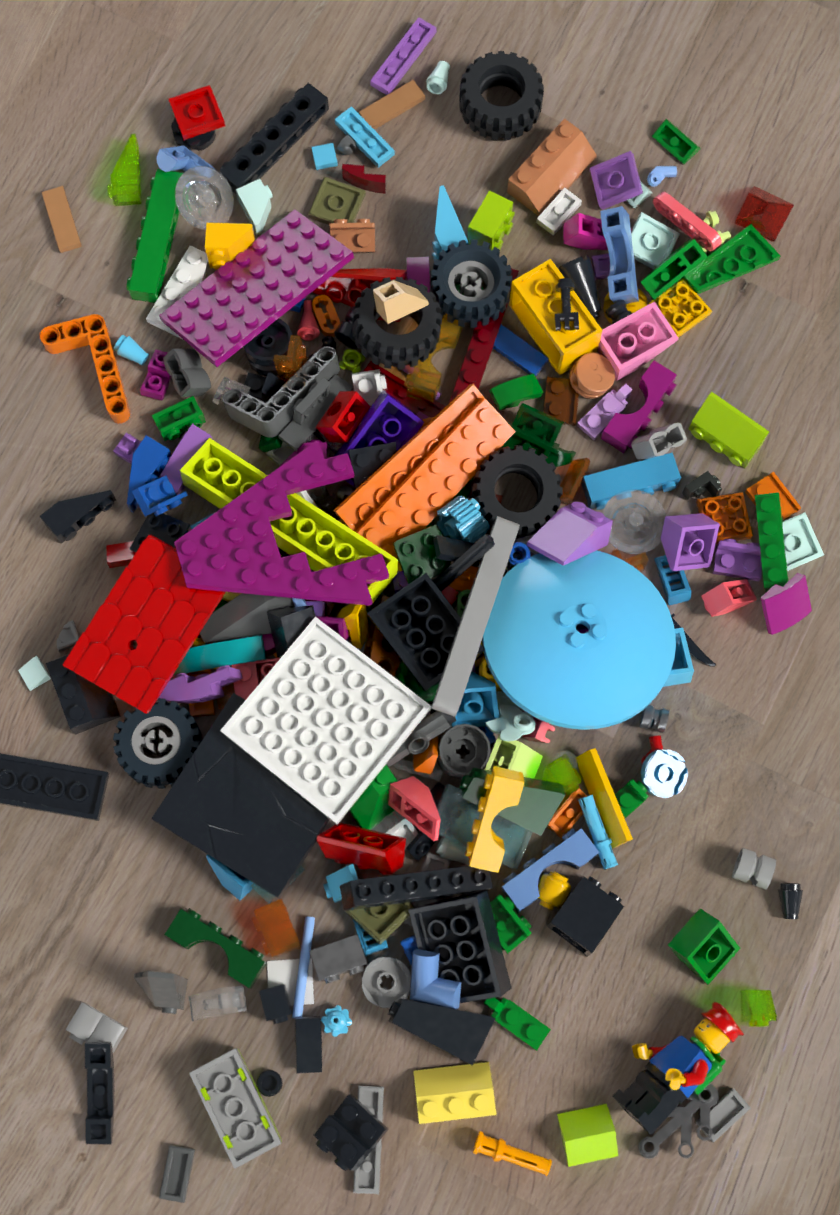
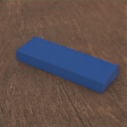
M500 326L493 349L529 375L535 374L537 376L548 362V358L506 327Z

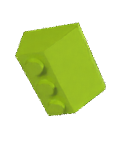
M713 392L709 394L689 426V430L694 437L699 440L703 439L710 444L714 451L723 453L729 457V460L734 465L741 466L744 469L760 450L769 434L768 430Z

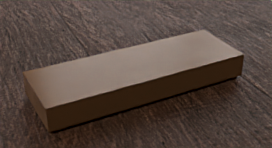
M412 80L359 111V115L375 130L424 101L425 95L415 81Z
M60 186L43 191L42 196L60 253L82 247L64 187Z

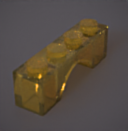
M447 314L442 317L440 337L436 344V349L433 353L429 354L428 359L424 362L418 360V365L414 366L413 373H408L405 381V386L408 387L407 396L430 404L434 403L441 385L442 374L435 369L431 359L441 350L456 347L463 328L458 326V320L455 319L453 323L447 321Z

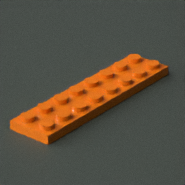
M470 384L333 510L347 527L356 531L481 398H484L475 385Z
M481 398L355 532L397 558L393 543L424 529L437 516V511L448 504L471 480L476 472L481 469L479 466L484 459L489 460V455L494 451H498L516 431L485 398Z

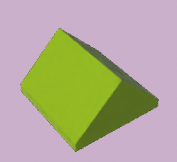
M607 1104L557 1114L568 1167L618 1156L616 1131Z

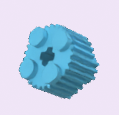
M457 496L437 511L440 520L437 521L436 525L445 537L448 535L453 539L474 543L490 530V524L481 516V512H479L480 505L474 498L468 500L464 496Z

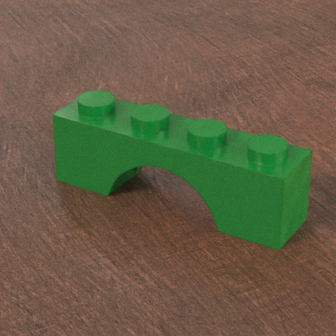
M779 492L755 495L765 592L775 584L783 587L789 581Z

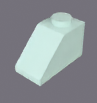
M258 179L236 189L238 201L257 236L262 234L271 210L270 198L273 197L268 185L264 186L261 179Z

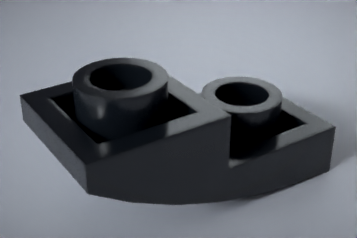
M295 1017L296 1073L322 1072L321 1017Z

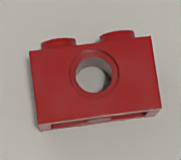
M340 391L316 428L330 442L347 443L371 406L357 391Z

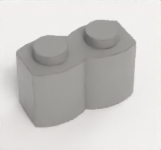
M674 423L655 428L648 435L636 438L631 446L636 459L645 460L662 456L671 448L681 446L687 437L681 423Z
M81 1002L66 1028L71 1033L69 1038L79 1044H83L84 1041L112 1042L113 1053L128 1029L121 1023Z

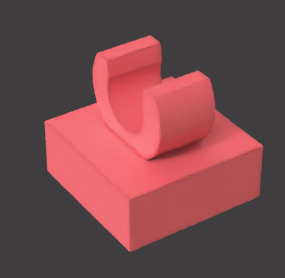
M533 717L535 721L534 731L522 737L529 741L549 743L550 740L545 737L546 732H554L555 728L550 723Z

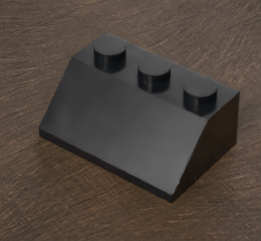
M68 655L46 663L69 728L75 735L121 717L111 693L63 666Z

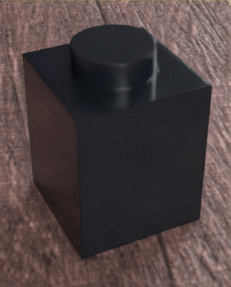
M282 984L259 991L266 1021L273 1020V1024L288 1021L287 1016L292 1014L286 985Z

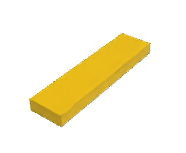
M596 748L575 758L589 795L593 794L608 838H611V847L616 848L633 840Z

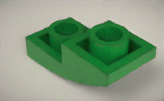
M535 374L512 379L491 388L489 391L498 410L517 407L521 401L540 398L543 394Z

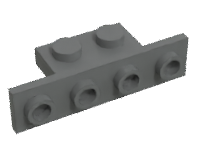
M337 374L330 381L323 378L318 384L314 383L308 390V395L304 399L300 398L293 407V421L281 432L278 438L297 451L317 430V424L340 391H353L354 387Z

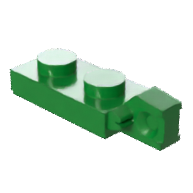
M503 997L499 1001L496 998H489L484 1001V1004L494 1011L491 1017L495 1018L498 1024L536 1051L551 1030L510 999L508 1000Z

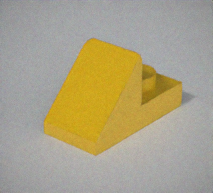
M349 604L339 611L336 618L345 619L348 636L351 637L352 645L355 648L361 649L367 638L369 628L366 605Z

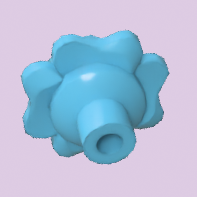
M339 1005L333 1009H326V1016L321 1018L325 1025L324 1031L326 1033L331 1032L334 1037H337L340 1033L346 1034L348 1032L347 1026L352 1024L349 1018V1011L347 1009L342 1010Z

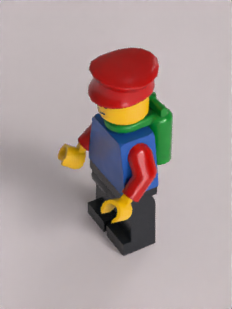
M713 1002L710 1010L701 1013L704 1019L694 1028L695 1037L692 1036L690 1041L683 1036H679L663 1047H649L648 1049L647 1043H639L632 1046L636 1059L650 1060L644 1066L646 1070L641 1071L636 1076L635 1081L624 1092L619 1089L612 1097L650 1135L675 1110L679 1101L682 1103L693 1092L699 1095L721 1073L722 1066L726 1063V1060L720 1056L719 1052L729 1042L733 1043L738 1036L744 1035L732 1016L720 1003Z

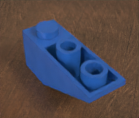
M147 435L133 453L127 505L133 513L136 508L140 507L132 491L159 479L160 474L172 456L167 447Z

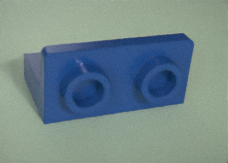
M167 475L132 491L145 517L152 513L158 516L168 511L167 506L171 510L183 504L181 499L188 496L186 491L177 495Z

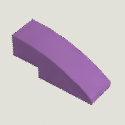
M194 424L190 426L176 447L160 476L161 478L167 475L177 495L185 487L180 469L209 438L212 439L210 434Z

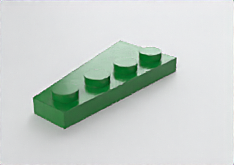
M750 224L710 254L683 278L697 294H700L779 260L781 255Z

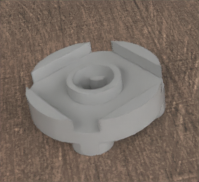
M380 957L373 960L365 968L362 977V989L364 995L372 1004L381 1008H390L394 1001L398 1002L400 998L406 999L409 995L411 974L402 961L392 957ZM385 975L387 978L392 977L394 979L391 983L393 986L391 989L387 987L382 989L380 987L382 976Z

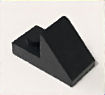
M248 372L242 391L267 403L286 382L268 372L267 377Z

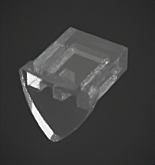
M224 376L212 402L219 405L223 401V394L230 389H239L249 394L250 387Z

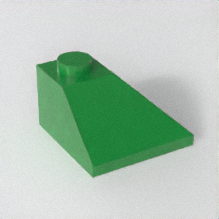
M387 765L383 767L349 810L360 828L372 830L396 812L388 805L390 784L397 782V779Z

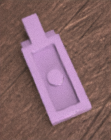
M625 384L617 392L614 389L610 393L608 392L577 423V426L594 441L603 432L616 413L621 414L625 410V407L628 405L626 399L631 395L633 389Z

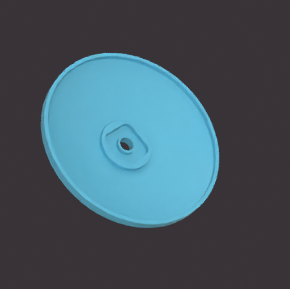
M596 550L564 566L538 553L509 570L502 578L482 638V645L487 665L496 683L517 706L544 722L564 728L587 730L605 728L622 723L640 713L656 698L666 683L672 669L676 649V636L670 611L652 582L635 567L622 559ZM576 625H585L588 628V632L584 634L579 633L576 630Z

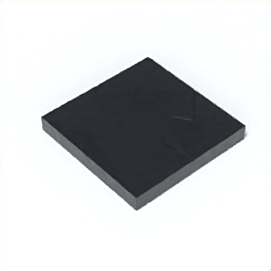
M233 693L151 819L276 898L281 899L316 843L317 835L322 833L330 819L220 731L245 702V699Z

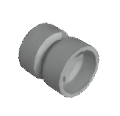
M742 847L734 865L732 878L745 883L751 880L752 885L766 890L775 871L776 859L765 855L757 857L756 852Z

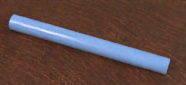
M305 917L292 1018L302 1017L315 923L314 917Z

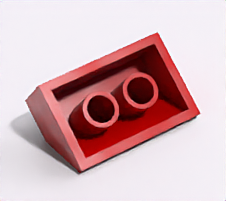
M338 823L317 835V842L325 857L334 859L336 863H351L357 865L360 869L372 868L379 870L381 874L385 875L394 874L404 865L406 838L343 823Z

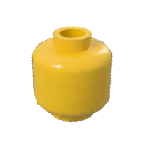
M550 871L549 874H543L538 883L539 904L553 910L554 906L562 907L571 890V885L567 882L569 878L554 871Z

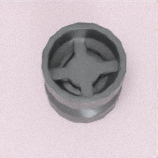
M648 705L643 710L640 727L645 729L654 728L656 732L664 733L670 711L664 708L658 710L652 705Z

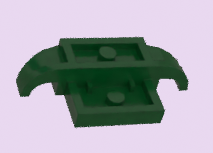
M522 403L514 422L510 421L508 423L516 432L501 448L509 446L510 449H514L515 445L523 446V450H528L529 447L536 449L535 454L540 456L543 453L547 456L545 461L548 464L553 462L555 467L572 463L576 452L559 448L560 444L556 443L564 422Z

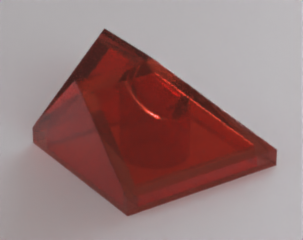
M754 186L748 193L735 220V224L743 228L752 224L764 238L775 242L794 204Z

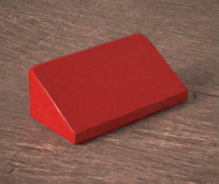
M133 541L106 545L107 565L109 568L129 565L136 553L129 550Z

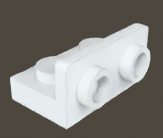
M379 369L352 374L354 390L370 406H372L383 389H387L385 375L380 376Z

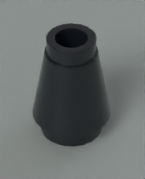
M780 883L778 893L783 919H798L803 894L801 884Z

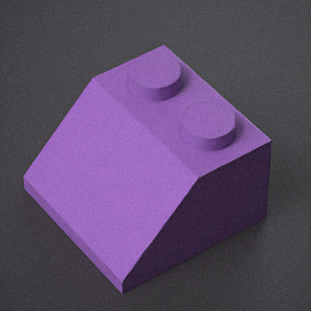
M703 513L666 516L661 541L670 569L672 571L710 567L720 524Z

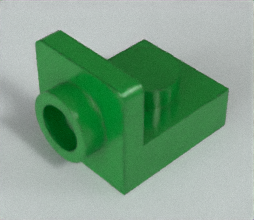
M631 779L615 794L625 819L649 797L646 794L648 790L640 781L635 782Z

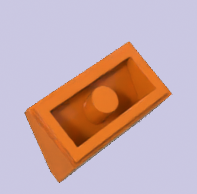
M438 736L429 741V746L424 752L414 754V771L427 774L433 773L438 757Z
M569 784L564 789L565 797L547 825L561 839L583 815L578 799L587 795L578 786Z

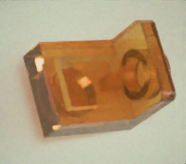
M614 549L611 555L623 560L619 549ZM644 552L623 561L642 572L645 570L644 567H646L649 559Z

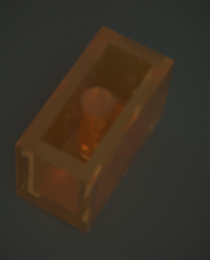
M282 899L254 910L256 916L252 920L257 932L262 930L265 940L261 941L266 955L271 954L272 958L275 959L301 948Z

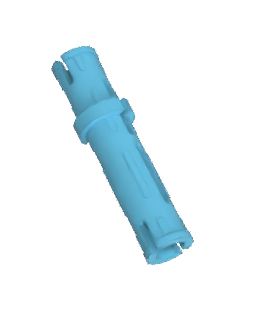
M593 794L578 799L594 846L599 851L598 855L603 870L618 865L611 847V838H608Z

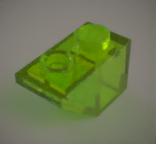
M567 754L545 765L542 780L562 784L567 795L579 789L578 784L581 783V777Z
M771 990L741 991L742 1022H749V1027L769 1026V1022L777 1021Z

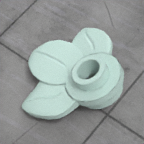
M499 705L501 717L486 722L488 729L493 733L500 734V740L515 741L522 735L532 733L535 729V721L529 713L522 712L519 708L510 705Z

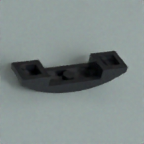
M85 1042V1069H87L86 1144H112L114 1125V1060L112 1042Z

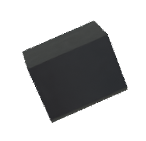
M313 605L267 611L277 657L281 658L316 617Z

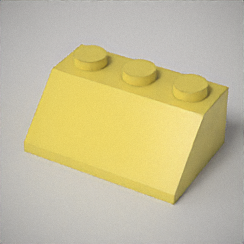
M489 1062L475 1063L473 1066L467 1064L414 1071L419 1124L496 1115Z

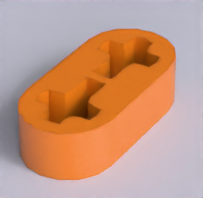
M318 295L312 301V309L316 321L324 336L335 337L334 332L340 324L339 317L331 299L326 295ZM320 303H323L324 306L326 305V313L324 314L319 307ZM327 319H329L331 324L334 325V329L330 330V328L327 327Z

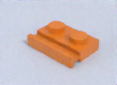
M774 471L745 491L755 506V495L779 492L783 521L801 510V506Z

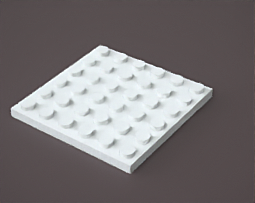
M315 617L220 731L334 823L338 824L429 712L431 705Z

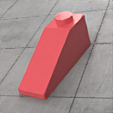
M414 776L391 783L388 805L433 841L438 840L441 818L429 787Z

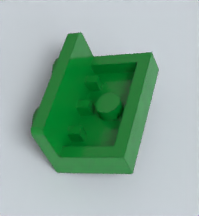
M194 396L152 415L164 442L179 438L182 433L188 431L192 424L200 428L203 423H206L204 414L200 410Z
M499 894L490 903L501 947L508 954L532 934L529 930L532 926L523 915L521 917L517 916L513 911L516 907L507 896L503 898Z

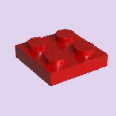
M210 85L168 99L183 140L225 126V121Z

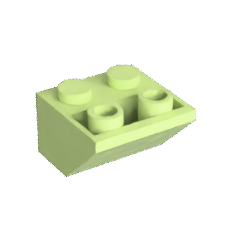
M499 734L485 770L492 771L493 766L523 772V777L534 779L543 756L519 741H502Z

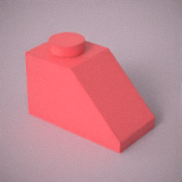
M747 579L723 582L701 596L705 609L710 613L711 617L727 614L757 600Z

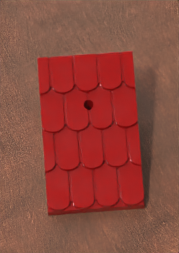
M148 535L129 565L122 572L104 603L96 612L85 632L78 639L63 666L147 714L226 592L187 588L176 548L153 535Z

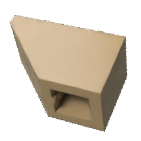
M395 280L373 289L376 310L387 324L429 305L428 300L418 289Z

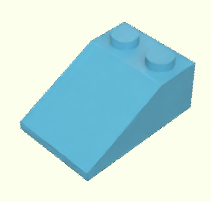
M444 185L439 187L435 242H432L434 249L432 257L434 261L435 259L439 260V253L442 250L447 253L448 246L452 243L455 247H459V241L465 240L466 245H469Z

